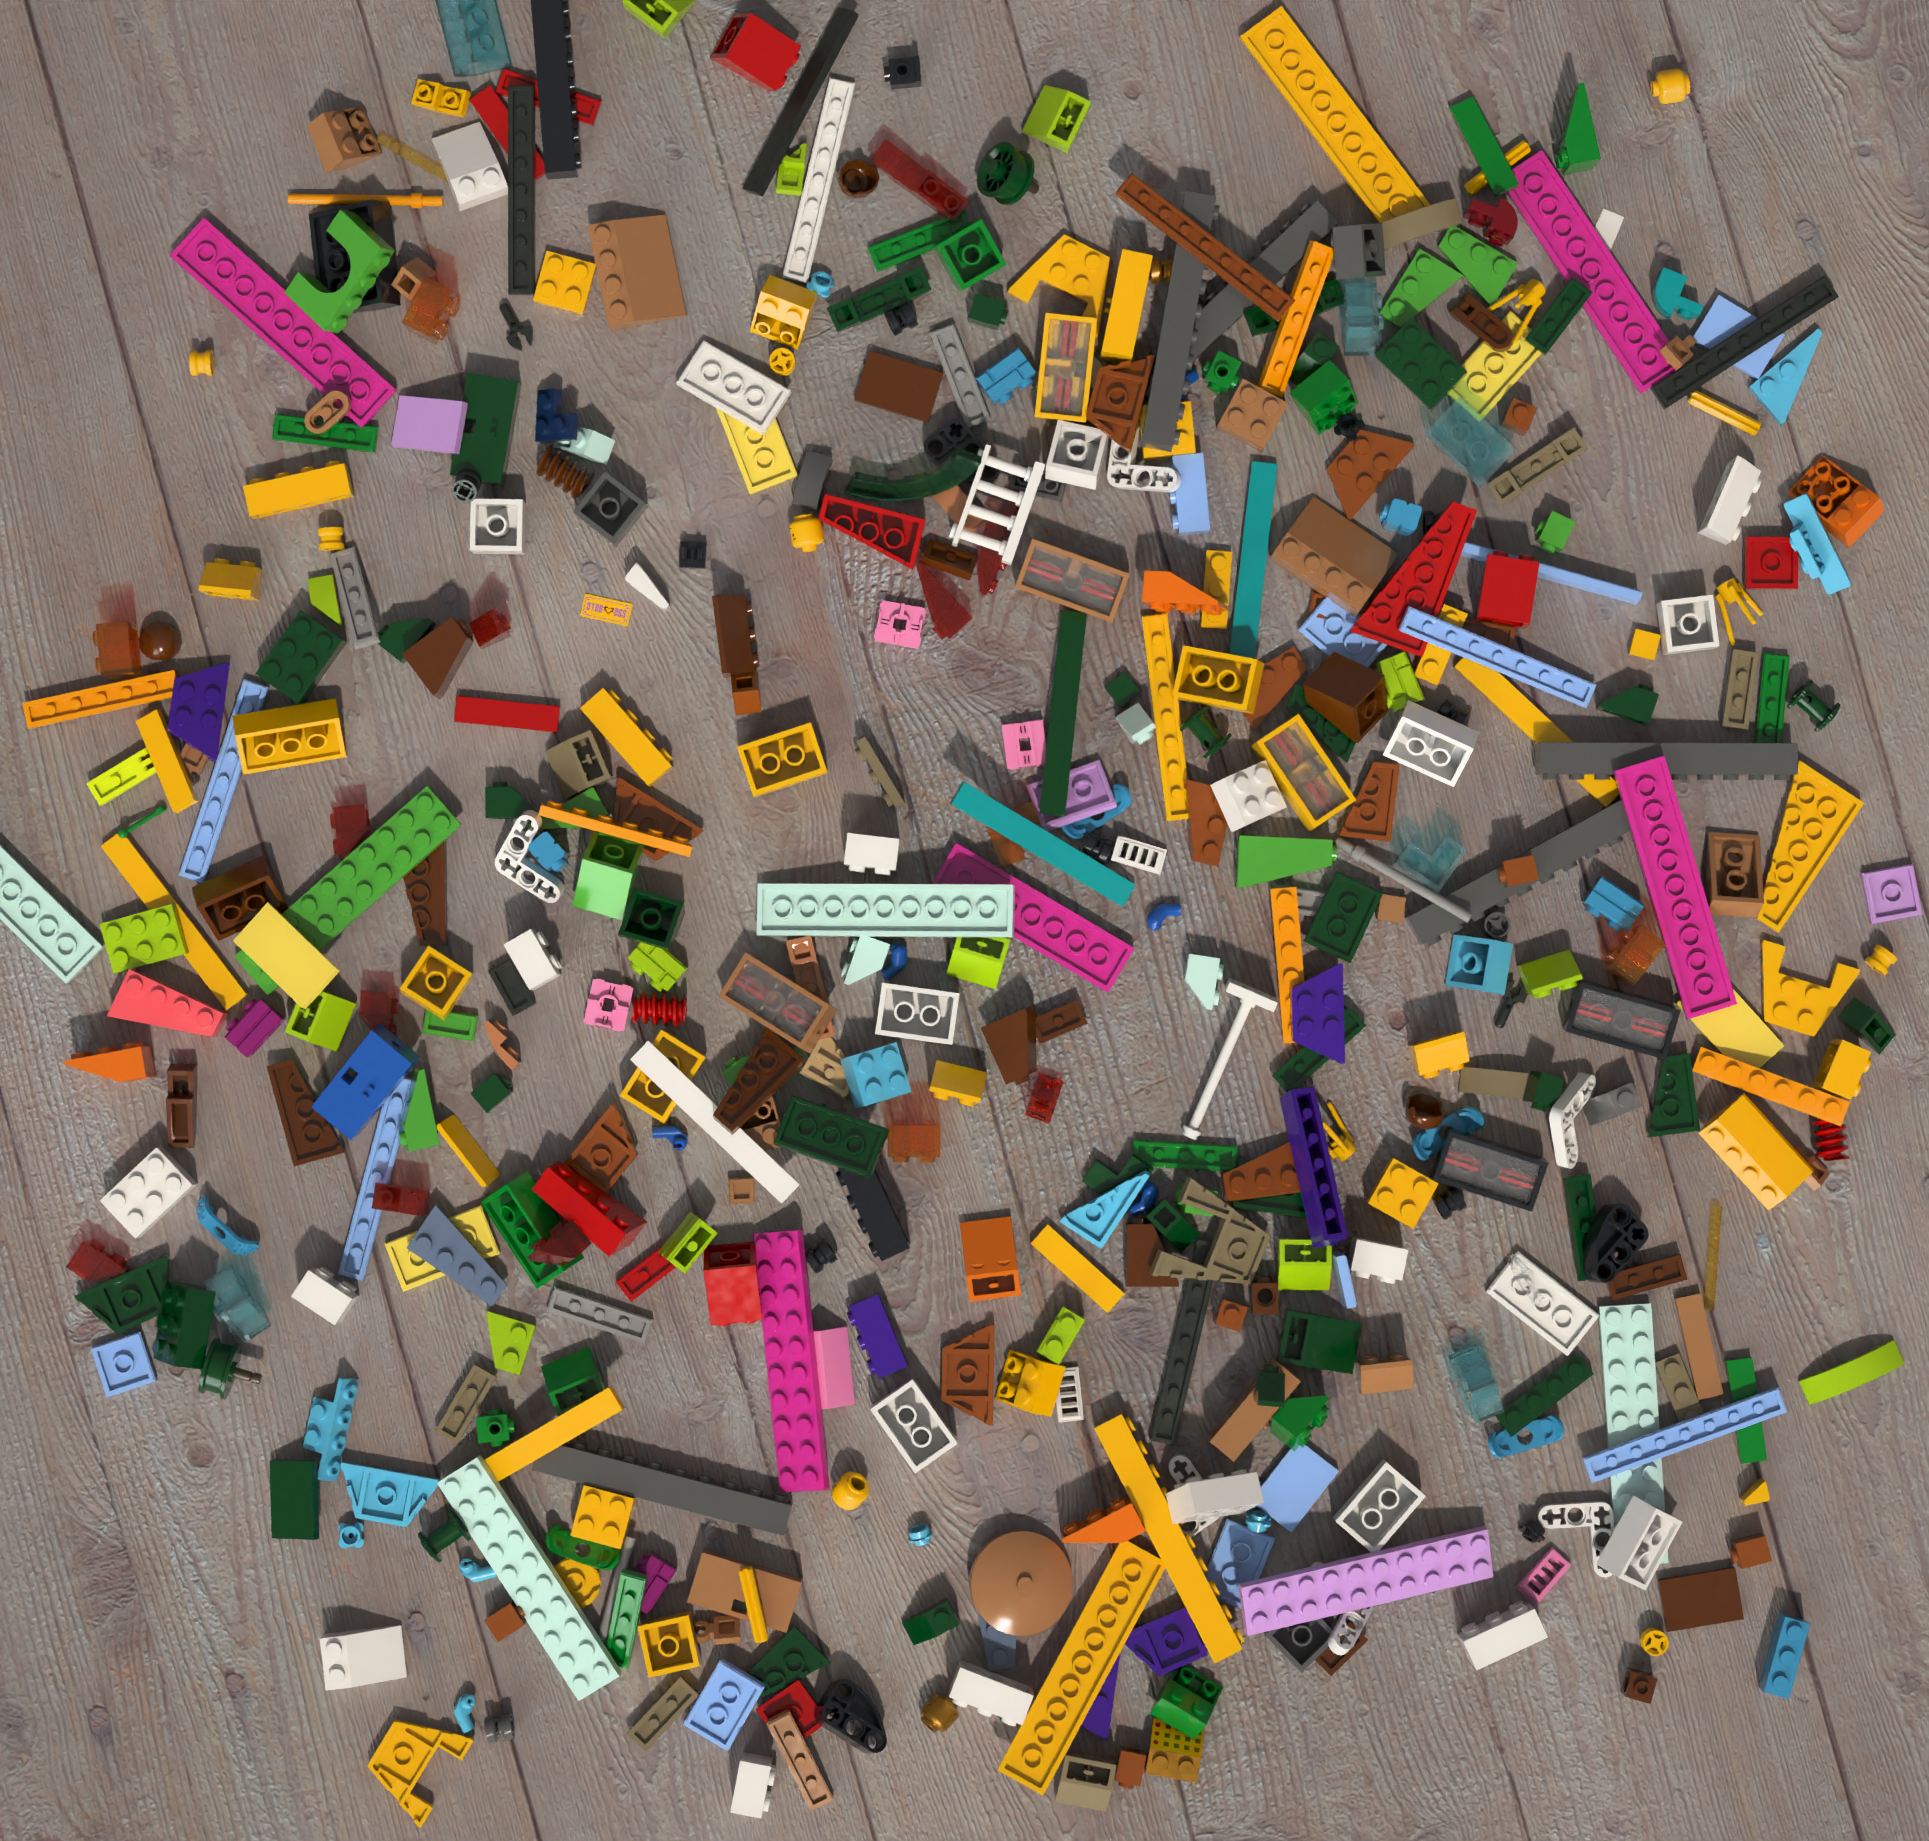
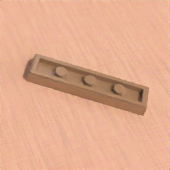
M1701 1293L1674 1298L1698 1400L1724 1395Z
M787 1709L765 1720L810 1811L834 1800L790 1710Z

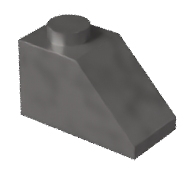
M1625 1082L1590 1097L1582 1109L1589 1125L1592 1126L1637 1109L1642 1104L1633 1083Z

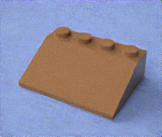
M666 215L618 219L587 225L608 326L611 332L687 316Z
M1313 497L1275 549L1270 560L1324 597L1331 599L1330 601L1356 618L1399 553L1316 497Z

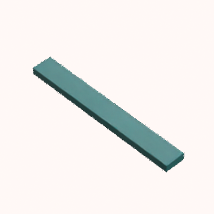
M1256 461L1251 462L1229 654L1255 659L1278 465Z
M964 781L961 782L949 803L1121 907L1125 905L1136 886L1134 883Z

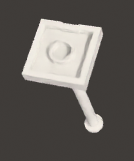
M1230 977L1225 985V991L1241 998L1240 1002L1242 1004L1189 1125H1183L1184 1130L1182 1134L1194 1140L1202 1133L1198 1128L1251 1007L1254 1008L1255 1005L1274 1012L1278 1004L1276 997Z

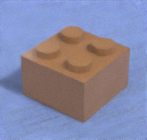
M1242 379L1219 421L1217 429L1262 453L1289 403Z

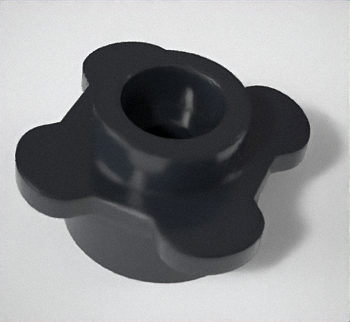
M1345 414L1339 418L1338 425L1334 427V432L1336 435L1347 437L1348 441H1353L1357 438V433L1365 427L1363 420H1358L1355 415Z
M1527 1520L1523 1526L1518 1528L1522 1532V1536L1531 1543H1540L1541 1540H1545L1543 1536L1545 1529L1535 1521Z

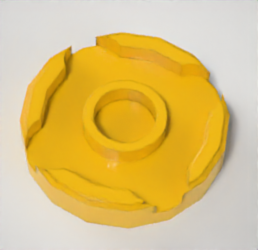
M567 1558L557 1563L554 1568L579 1607L584 1608L592 1603L598 1595L601 1586V1577L598 1569Z

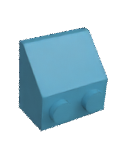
M1454 934L1445 985L1505 995L1513 944Z

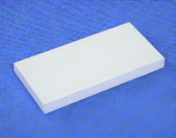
M703 340L676 382L677 386L762 435H765L791 394L790 389Z
M1519 1251L1515 1252L1485 1290L1486 1293L1566 1356L1571 1353L1600 1316Z

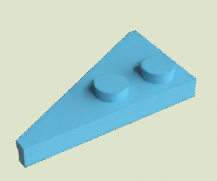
M1819 328L1748 387L1779 425H1782L1788 416L1822 336Z
M1144 1170L1067 1213L1061 1218L1060 1222L1102 1249L1151 1173Z

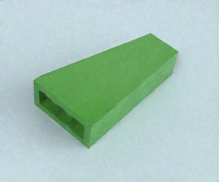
M1239 835L1235 888H1244L1332 866V861L1337 859V846H1334L1333 840Z

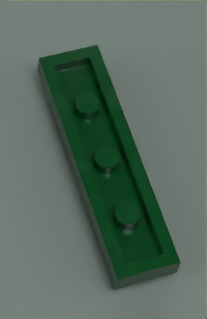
M1349 1006L1344 1010L1345 1044L1367 1026ZM1303 1046L1271 1076L1288 1092L1289 1090L1297 1089L1330 1058Z
M1591 1174L1563 1178L1578 1281L1587 1280L1583 1273V1250L1587 1232L1596 1215ZM1600 1265L1597 1270L1599 1277L1602 1273Z
M1576 1354L1495 1417L1510 1437H1512L1594 1375V1373L1580 1355Z

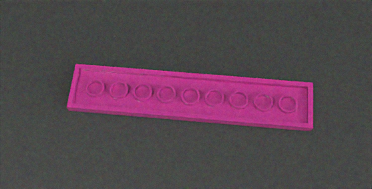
M1543 150L1512 169L1519 187L1506 192L1566 284L1573 277L1593 292L1582 308L1638 392L1642 394L1674 373L1676 370L1666 362L1664 356L1659 352L1670 341Z
M205 218L195 226L169 255L325 396L332 391H343L348 394L352 405L346 415L361 428L367 425L397 391L335 334L324 331L284 293L285 290ZM340 399L336 400L335 405L338 408H341L343 403Z
M1658 756L1613 770L1685 1018L1691 1019L1736 1005L1737 1001L1665 756Z
M803 1230L754 1233L753 1242L756 1245L762 1303V1328L780 1492L830 1489Z

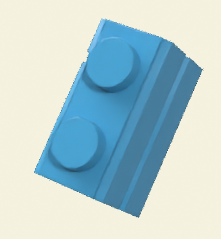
M1017 347L977 376L976 382L993 405L998 402L1003 405L1014 397L1012 395L1013 391L1019 387L1024 390L1034 383L1033 377L1036 376V372Z
M1395 498L1390 504L1385 502L1384 506H1382L1378 521L1382 522V529L1390 532L1396 530L1397 534L1409 537L1417 528L1422 508L1412 503L1407 505L1406 501Z
M543 832L528 845L527 849L535 858H538V862L546 870L560 872L569 864L567 859L570 854L550 832Z
M1599 876L1582 900V903L1586 905L1585 911L1596 918L1599 915L1603 916L1608 920L1606 925L1617 932H1620L1621 929L1628 931L1645 906L1603 876Z

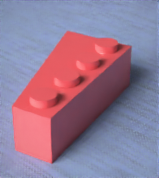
M135 969L128 970L107 1014L109 1017L210 1037L218 1036L228 1015L227 1012Z

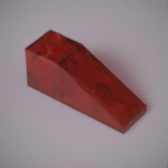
M919 561L916 564V569L932 623L935 625L932 630L941 640L946 637L951 641L972 621V617Z

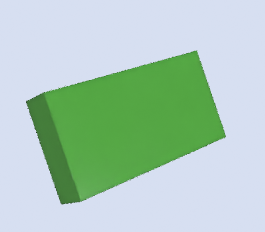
M426 1010L422 1033L474 1041L478 1016L450 1012L446 1020L443 1021Z

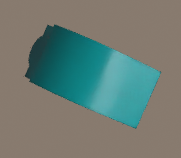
M1665 267L1659 271L1652 289V302L1655 309L1666 319L1673 314V311H1676V315L1686 320L1696 319L1701 314L1704 305L1680 296L1687 276Z

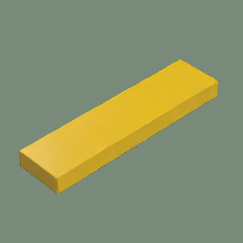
M156 709L138 719L136 724L172 811L179 813L197 803V796L171 733L167 731L168 726L161 710Z
M1047 1224L1030 1243L1107 1313L1125 1294L1050 1225Z

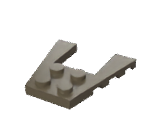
M1187 1176L1178 1201L1221 1217V1222L1203 1265L1158 1249L1149 1274L1152 1276H1169L1171 1278H1194L1206 1281L1218 1280L1220 1282L1251 1284L1271 1236L1194 1179Z

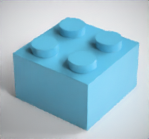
M897 1042L840 1059L855 1109L912 1092Z

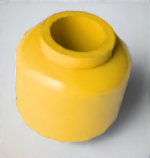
M1680 68L1659 71L1656 73L1655 81L1650 83L1652 96H1657L1661 104L1684 101L1686 94H1690L1689 76L1687 73L1684 74Z
M814 514L793 517L794 521L789 524L792 546L802 548V553L816 551L817 545L825 540L822 521L814 517Z
M849 1471L844 1473L833 1484L831 1494L834 1502L840 1508L853 1510L865 1501L869 1495L870 1488L867 1480L861 1474Z

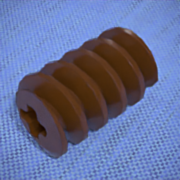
M549 445L537 464V475L543 476L546 474L545 480L547 482L554 480L555 487L559 488L563 485L562 490L564 493L572 490L571 497L574 499L578 498L591 484L594 473L586 477V467L581 471H577L579 464L577 461L569 466L570 457L567 456L560 460L561 451L559 450L552 455L553 446Z

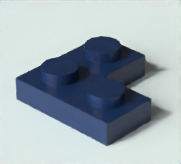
M555 388L538 390L535 442L548 443L577 440L578 414L561 413L563 390Z

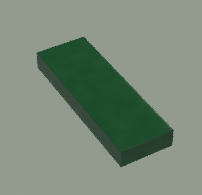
M1572 277L1524 341L1545 356L1593 292Z

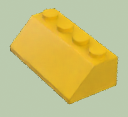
M336 698L232 716L243 775L346 757Z
M1745 1093L1707 1120L1699 1132L1700 1136L1768 1211L1788 1197L1814 1171Z

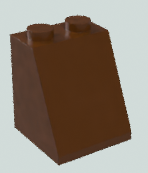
M452 616L402 653L431 694L438 699L445 695L473 644V640L470 638L473 632L461 619L457 621Z
M1333 652L1327 660H1324L1320 667L1311 676H1308L1303 683L1305 701L1356 743H1359L1389 711L1385 676L1336 652Z

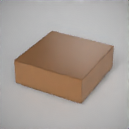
M1383 894L1378 904L1376 920L1403 923L1406 898Z
M754 1177L728 1178L729 1204L756 1203Z

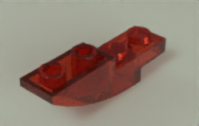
M886 139L869 160L907 192L952 222L957 219L969 202L968 199L930 170L924 169Z
M1008 501L1002 515L1017 517L1020 507L1016 506L1015 502ZM988 521L983 535L1003 542V540H1008L1011 531L1007 530L1005 526ZM980 546L978 584L980 596L986 598L988 593L993 594L999 580L995 579L998 571L1004 572L1007 564L1001 562L1003 556L999 555L998 551Z

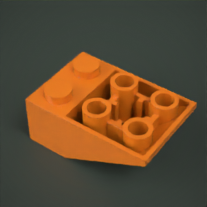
M1824 455L1787 491L1793 499L1807 493L1824 528L1848 548L1884 512L1879 496Z
M1144 570L1142 602L1150 605V609H1156V612L1171 613V608H1175V610L1185 614H1196V610H1200L1209 615H1221L1222 611H1230L1229 606L1169 571Z
M143 1042L122 1045V1050L119 1051L117 1047L97 1049V1055H92V1052L75 1053L70 1055L71 1060L64 1061V1065L119 1082L156 1077L151 1046H143Z
M1011 1216L960 1222L969 1302L1020 1296L1021 1290Z
M1121 1496L1111 1501L1109 1508L1103 1511L1098 1508L1088 1513L1086 1520L1080 1523L1077 1520L1068 1523L1063 1527L1064 1530L1060 1534L1063 1543H1124L1146 1530L1130 1498L1124 1499Z

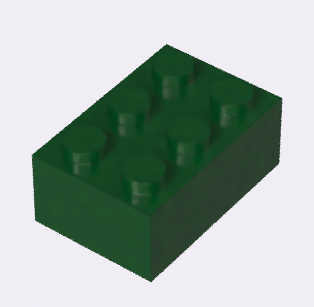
M1412 318L1375 355V358L1430 411L1468 374Z
M300 610L255 674L296 703L304 704L347 642Z
M166 1281L165 1288L161 1293L162 1309L157 1318V1339H155L152 1347L154 1359L174 1367L202 1369L205 1361L216 1291L196 1284Z

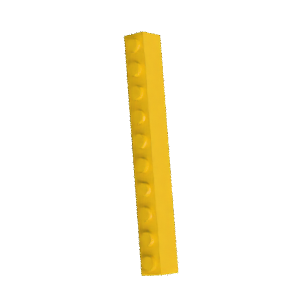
M1121 1414L1095 1427L1094 1429L1214 1663L1242 1650L1240 1644L1244 1642V1639L1238 1628L1232 1629L1228 1621L1232 1616L1226 1604L1220 1606L1216 1598L1220 1593L1214 1581H1207L1204 1573L1208 1569L1201 1557L1196 1559L1192 1551L1196 1546L1190 1534L1184 1535L1180 1528L1184 1523L1172 1524L1166 1493L1168 1492L1165 1486L1159 1487L1156 1479L1160 1476L1154 1464H1147L1144 1455L1148 1453L1142 1441H1135L1132 1432L1136 1429L1129 1416L1124 1418Z

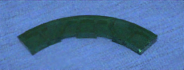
M957 449L948 460L940 464L938 469L927 474L922 472L904 476V479L888 480V477L868 475L855 471L845 487V494L880 501H905L929 497L949 490L967 479L981 464L982 456Z

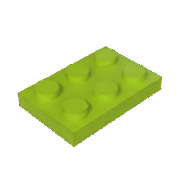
M175 903L99 924L113 974L189 953Z

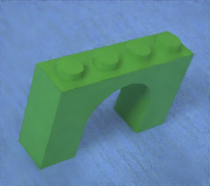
M341 209L326 231L348 252L351 268L346 283L339 290L330 292L314 275L298 272L284 292L324 331L339 333L345 328L349 317L360 306L362 298L368 289L375 284L377 276L388 265L390 257L395 251L356 213Z

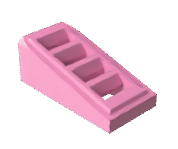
M1551 1547L1519 1581L1515 1588L1531 1603L1537 1604L1568 1570L1571 1564ZM1550 1558L1561 1567L1559 1570L1555 1569L1548 1562ZM1543 1566L1553 1575L1551 1578L1541 1570ZM1536 1574L1546 1583L1544 1586L1534 1578ZM1529 1582L1538 1590L1537 1593L1527 1585Z

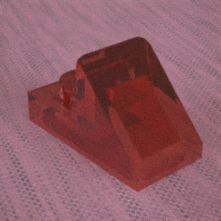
M1039 1072L1025 1115L1050 1124L1063 1081Z

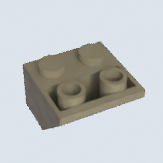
M592 730L567 739L545 751L565 799L613 780Z
M1068 1750L1062 1760L1055 1802L1106 1812L1115 1777L1116 1760Z

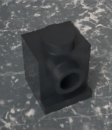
M919 55L909 58L888 59L889 66L884 67L885 82H890L891 90L922 87ZM899 68H906L907 73L900 75L897 70Z

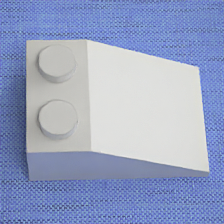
M480 122L431 139L459 212L508 194V185Z
M402 1625L328 1633L320 1638L326 1691L408 1677Z

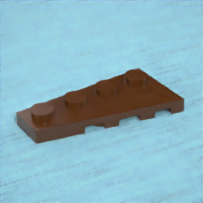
M443 842L403 877L420 946L448 945L446 842Z
M766 1027L759 1043L755 1045L750 1053L745 1066L739 1071L734 1084L728 1089L714 1112V1120L733 1135L805 1063L804 1059Z
M293 1060L267 1066L293 1165L298 1166L345 1153L326 1119L311 1108L315 1103V1099Z

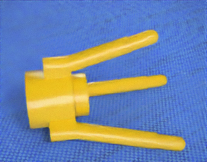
M1530 279L1525 285L1520 284L1517 289L1487 308L1491 312L1518 294L1520 300L1515 304L1516 308H1519L1522 304L1526 306L1532 305L1519 327L1513 343L1518 342L1536 309L1542 304L1541 298L1546 293V289L1540 281Z
M1732 578L1716 588L1719 594L1715 598L1721 609L1730 644L1734 646L1735 639L1725 601H1727L1728 605L1736 601L1753 625L1756 624V620L1742 600V597L1759 616H1762L1763 612L1744 591L1741 584L1737 583L1735 578Z
M1328 1102L1327 1106L1342 1134L1337 1136L1326 1122H1322L1323 1128L1333 1139L1330 1143L1332 1148L1328 1146L1329 1155L1333 1159L1338 1157L1343 1162L1357 1148L1353 1144L1355 1140L1348 1133L1331 1102Z

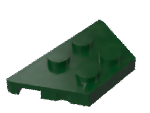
M166 1255L74 1297L79 1303H83L97 1318L103 1320L116 1334L155 1318L161 1313V1293L169 1277V1256Z

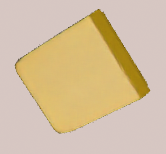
M1760 1478L1739 1498L1740 1502L1747 1506L1769 1501L1770 1496L1766 1480Z

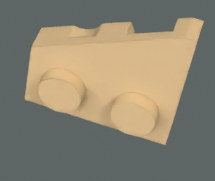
M831 1037L820 1039L809 1055L800 1074L843 1099L849 1093L840 1059L846 1056L840 1048L838 1049Z

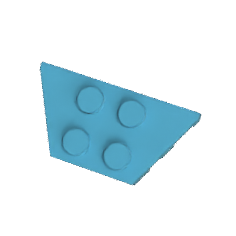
M344 1461L341 1462L340 1466L345 1476L346 1487L351 1497L355 1518L407 1527L437 1488V1482L441 1480Z

